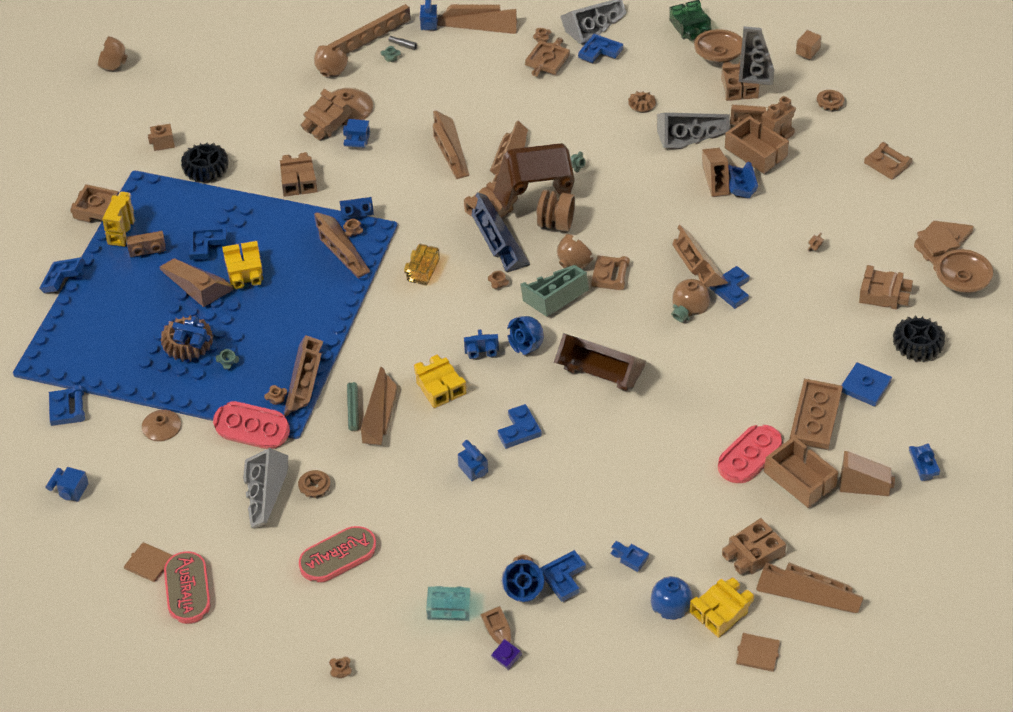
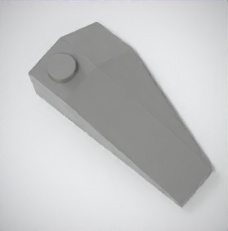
M610 0L570 11L560 17L565 32L581 44L587 42L593 34L599 35L604 32L610 25L624 16L626 10L623 0Z
M744 26L739 82L773 85L774 67L762 29Z
M666 112L657 114V132L663 148H682L724 134L730 130V114Z
M271 448L245 460L243 479L244 483L248 485L246 498L250 499L248 512L250 525L253 529L267 523L287 475L288 455Z

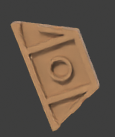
M933 220L926 229L945 224L959 245H961L973 232L974 226ZM918 237L915 240L914 247L918 252L922 253L926 261H930L934 265L933 269L936 271L937 262L945 253L932 256Z

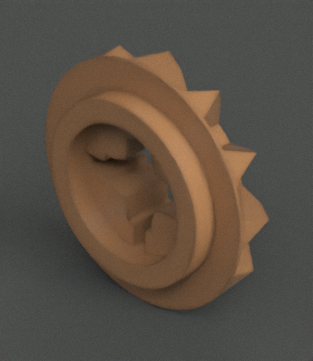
M824 90L817 95L816 102L824 110H838L839 107H843L844 96L835 90Z
M636 91L635 94H631L630 98H628V104L635 111L645 112L654 108L656 100L655 96L651 95L650 92L644 93L642 91L639 93Z
M319 470L304 473L298 481L300 492L304 493L306 497L313 496L314 498L317 495L323 496L325 491H329V486L331 485L329 476ZM311 482L318 484V487L311 486Z

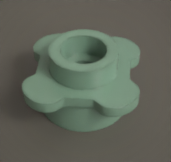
M388 46L386 50L381 51V55L388 62L396 61L401 54V51L396 50L394 46Z
M580 151L578 154L571 156L572 167L577 173L586 163L585 158H583V152Z
M675 304L672 306L674 310L671 315L677 321L683 323L685 320H690L688 317L689 312L685 307L681 305L678 307Z
M225 349L220 355L216 356V361L221 363L224 369L228 370L234 363L239 362V357L235 356L232 350Z

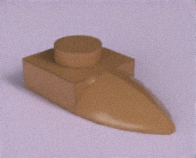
M500 606L480 615L488 634L497 644L500 645L504 639L509 643L511 642L510 627Z

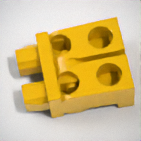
M121 191L118 196L113 195L102 218L108 245L125 247L127 243L126 232L130 230L131 225L135 222L134 209L129 192Z
M257 241L241 243L244 261L241 259L239 244L222 247L230 285H233L235 289L243 288L244 283L251 282L254 286L261 285V281L264 279Z
M437 354L429 359L430 364L427 366L423 362L414 364L416 383L433 408L448 403L449 399L452 401L466 394V381L463 377H459L446 357L442 359ZM459 388L458 392L453 393L454 389ZM442 396L441 400L436 401L437 397Z
M734 577L727 581L721 578L717 581V584L710 587L699 598L696 596L690 601V613L702 624L705 623V626L719 638L738 622L742 616L744 617L748 614V607L753 603L754 595L749 590L739 594L737 590L740 589V584Z

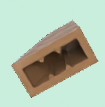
M720 148L702 149V165L711 196L729 195L727 158Z
M844 451L840 475V492L889 496L890 488L894 489L895 476H891V468L849 451Z

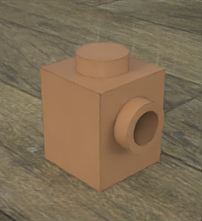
M806 30L797 40L796 54L811 59L820 50L822 36Z
M171 124L150 127L151 134H148L149 145L153 144L154 151L175 148Z

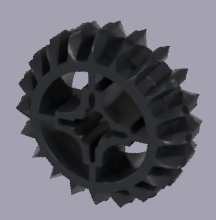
M207 142L206 144L200 143L197 146L193 145V148H188L181 157V167L185 176L189 177L190 180L194 179L195 182L200 180L202 183L204 181H209L210 183L212 179L217 180V177H222L226 173L229 166V159L225 149L221 148L220 145L216 146L215 143L209 144Z
M915 315L913 319L907 317L906 320L902 319L897 324L893 332V345H895L896 351H900L901 356L906 355L907 359L914 358V361L921 359L923 362L925 358L931 360L932 357L937 358V355L941 353L945 345V332L942 331V326H938L937 321L931 322V318L924 319L923 316L917 318Z

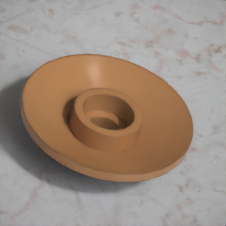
M170 410L154 411L147 415L142 422L143 434L153 441L169 440L181 428L179 416Z

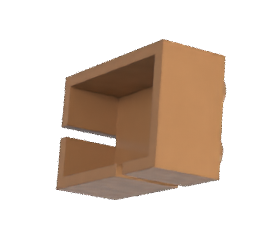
M748 116L726 132L725 149L743 161L751 162L752 166L763 174L773 168L775 163L778 164L788 156L789 141L765 125L761 127V123L751 116Z
M796 437L789 439L765 459L764 473L807 508L821 499V495H826L836 487L838 471L811 449L807 451V446Z

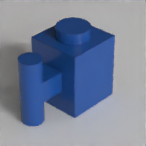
M425 0V5L420 6L421 30H437V5H432V0Z
M348 119L347 126L343 128V136H346L344 146L365 148L370 136L369 120Z
M465 440L462 443L465 450L458 453V466L471 481H474L488 473V460L475 445H472L469 440Z
M67 467L65 471L61 468H56L45 488L53 491L54 487L57 486L60 497L65 500L78 502L89 483L85 471Z

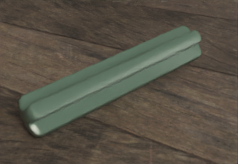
M349 382L347 384L348 429L350 431H357L359 429L358 387L356 382Z

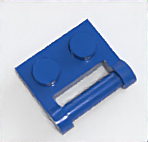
M76 385L72 389L49 392V420L51 426L77 423L85 420L82 399L84 395L83 386ZM70 398H75V412L70 414Z

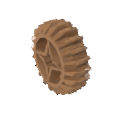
M190 315L188 318L183 316L182 319L175 318V322L184 324L185 320H191L192 316ZM204 319L200 320L199 323H204L203 329H206L207 335H210L209 342L205 341L201 349L194 348L189 344L191 341L190 337H187L188 339H186L184 345L175 343L173 340L175 331L172 328L174 322L169 321V326H164V331L161 334V344L169 357H174L175 360L181 358L182 361L185 359L191 361L192 358L198 359L199 355H205V351L210 350L213 334L209 324Z

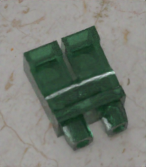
M699 0L687 2L685 5L679 4L670 7L669 20L678 33L681 34L682 39L688 38L689 41H693L701 33L712 30L711 19L701 8Z

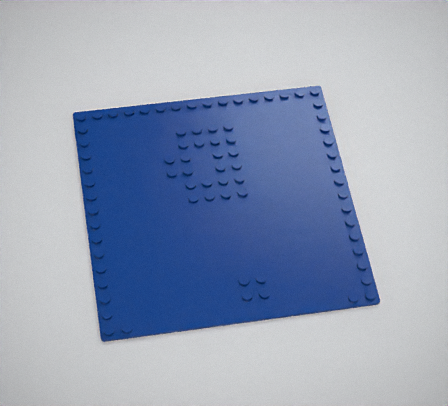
M136 170L132 171L120 192H129L131 194V204L134 209L135 222L131 225L130 230L126 232V238L163 231L166 251L130 257L127 243L125 247L107 244L106 231L102 221L81 256L85 260L81 273L77 276L69 277L15 367L13 371L14 377L66 389H72L74 386L80 385L84 387V393L161 410H170L175 413L213 421L216 411L221 406L223 407L233 401L275 410L284 415L298 347L304 336L307 335L323 341L319 350L321 358L310 402L307 406L291 412L288 416H284L290 426L288 438L299 439L397 229V222L370 216L342 219L340 210ZM318 212L334 217L344 232H346V229L343 228V225L348 220L356 219L361 222L360 227L363 229V232L347 237L369 268V273L357 278L320 240L315 213ZM226 226L227 244L210 245L208 259L190 260V229ZM257 241L264 280L261 281V285L256 286L252 285L251 282L244 283L243 288L235 289L231 285L233 287L231 292L203 307L160 270V266L175 258L217 275L230 284L222 247L239 244L241 259L244 261L241 243ZM190 315L192 317L198 316L200 320L204 319L209 324L213 334L212 345L209 351H205V355H199L198 359L194 357L191 361L189 359L182 361L181 358L175 360L174 357H169L165 353L161 344V334L164 331V326H169V321L175 322V318L182 319L183 316L188 318ZM225 349L232 350L235 356L239 357V362L234 363L228 370L224 369L223 365L216 361V356L220 355ZM272 385H276L281 389H287L284 401L280 404H272L264 397Z

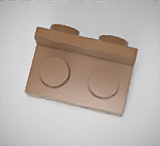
M732 104L730 125H737L748 116L762 124L763 119L761 117L766 112V107Z
M163 231L127 237L130 257L166 251Z

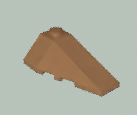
M175 258L160 266V270L203 307L233 290V287L223 278Z

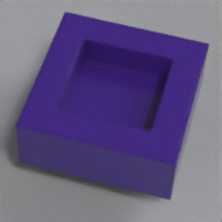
M504 639L491 654V657L509 670L522 653Z

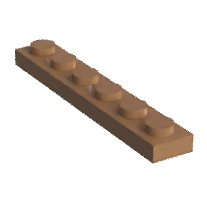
M404 4L327 46H332V50L336 52L339 49L347 54L411 20L410 7Z

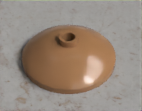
M709 30L697 36L694 41V49L698 55L706 60L727 62L741 55L743 38L729 30Z
M350 87L340 88L331 92L346 102L353 112L341 125H347L348 119L364 120L371 114L373 102L366 92Z
M957 249L946 252L939 258L936 265V274L939 280L948 288L958 292L969 293L982 290L990 284L993 277V268L983 255L971 250Z

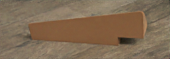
M451 4L447 7V11L442 15H438L437 25L516 34L517 9L500 10V5Z
M437 110L433 111V137L456 179L469 176L453 119Z
M519 120L515 122L512 132L506 133L502 137L490 171L495 175L492 181L494 185L497 181L504 154L511 149L525 148L528 130Z
M315 213L320 240L357 278L369 273V268L337 220L325 214Z
M679 225L677 228L680 231L678 239H674L672 245L690 272L695 276L698 274L699 280L706 287L727 284V280L690 232Z
M307 335L301 341L298 347L284 416H288L291 412L307 406L310 402L321 358L319 350L323 341Z
M383 367L379 369L361 426L362 443L382 445L383 435L387 433L397 393V385L385 373Z
M766 562L756 590L759 592L858 613L864 598L852 593L853 588L848 584L790 562L786 570Z

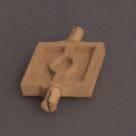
M558 37L554 43L539 41L525 59L526 66L535 68L532 71L533 76L537 77L541 71L554 75L558 72L570 56V50L560 46L563 43L562 38Z

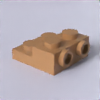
M85 184L82 191H79L75 203L71 205L70 211L73 219L90 222L92 218L102 220L112 196H118L119 191Z

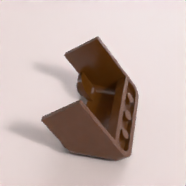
M559 143L508 150L503 156L493 191L504 209L509 210L512 197L523 194L527 190L528 184L533 182L554 180L552 185L559 195L561 193L571 194L575 177L569 149L565 144Z
M563 333L553 363L564 365V370L573 373L576 369L612 381L617 384L616 388L628 391V388L632 389L647 360Z

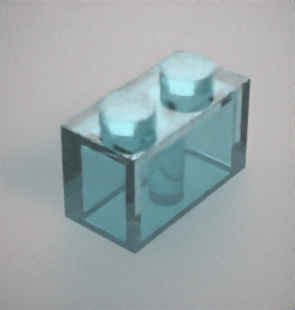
M461 586L428 587L427 620H470V588Z

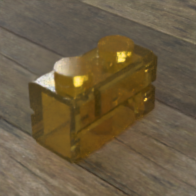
M419 244L416 250H412L411 261L405 264L404 273H406L408 282L427 286L440 260L438 247H428V245Z

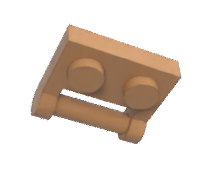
M881 142L877 149L865 157L864 163L893 180L910 166L912 158L909 156L905 157L890 148L887 143ZM883 153H886V154L890 155L891 157L895 158L896 160L900 161L901 163L896 162L895 160L891 159L890 157L886 156V155L883 154Z
M597 255L591 287L623 290L625 287V273L630 259L626 256L615 258ZM614 267H619L617 279L612 280Z

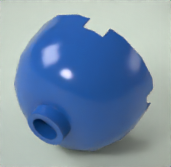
M519 316L510 320L507 329H510V335H507L515 352H522V355H526L541 346L544 332L537 319L531 316Z
M520 559L507 565L502 573L501 582L503 590L510 598L526 602L536 598L539 592L542 591L544 576L542 570L534 562Z
M669 576L659 580L651 592L650 604L655 613L657 611L664 619L675 620L684 617L685 613L690 611V601L693 599L691 588L679 577Z

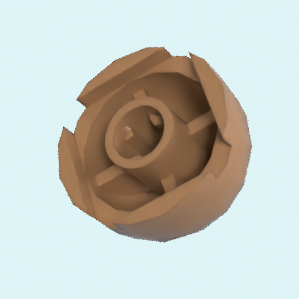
M108 36L103 45L105 47L98 59V67L105 70H116L121 64L126 63L128 55L125 54V46L120 40Z
M321 45L316 50L314 56V64L318 71H320V74L329 77L342 73L347 66V55L339 49L337 52L332 50V46Z
M567 234L557 247L559 264L563 268L576 265L583 269L594 259L590 257L592 252L579 239L574 241L572 239L574 236Z
M683 280L674 289L672 303L678 307L680 305L685 307L689 312L688 316H692V313L702 314L709 307V290L699 280Z

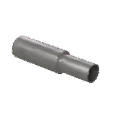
M393 36L388 38V41L412 50L417 48V43Z

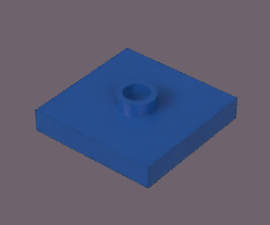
M856 362L841 385L843 386L842 393L875 407L891 383L892 377Z

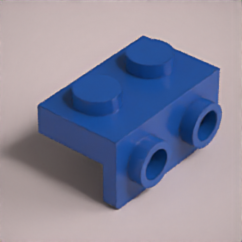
M747 162L743 168L728 164L731 194L750 199L758 188L752 163Z

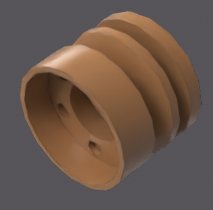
M543 190L537 205V226L544 227L546 223V228H551L555 221L556 230L569 231L574 217L575 194L561 193L559 200H557V193L555 191H552L550 194L549 190Z

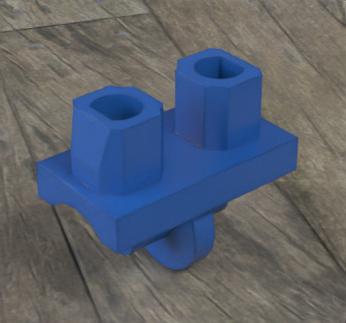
M372 197L339 201L342 219L374 215Z
M193 316L191 320L186 319L184 324L174 322L172 325L175 331L173 340L177 344L184 345L186 338L190 337L191 341L189 344L194 348L201 349L205 341L209 342L210 335H207L206 329H203L204 323H199L198 316Z
M479 329L478 335L464 337V352L468 354L469 359L479 357L481 352H486L488 357H495L497 351H499L498 334L482 335V330Z
M929 443L919 447L909 446L910 455L921 481L932 480L933 476L940 474L934 457V451L930 448Z

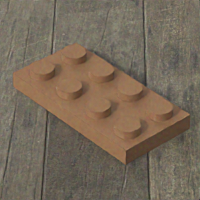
M804 378L789 439L796 437L804 445L829 450L843 386Z

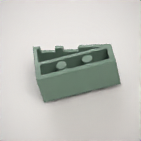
M576 265L555 271L552 276L544 279L542 276L538 277L537 281L530 284L526 282L520 284L523 301L546 317L589 290L587 272Z

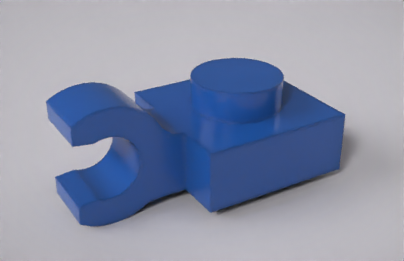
M615 541L611 546L613 549L611 555L620 558V563L636 572L641 569L649 558L648 552L633 544L626 547L622 543Z

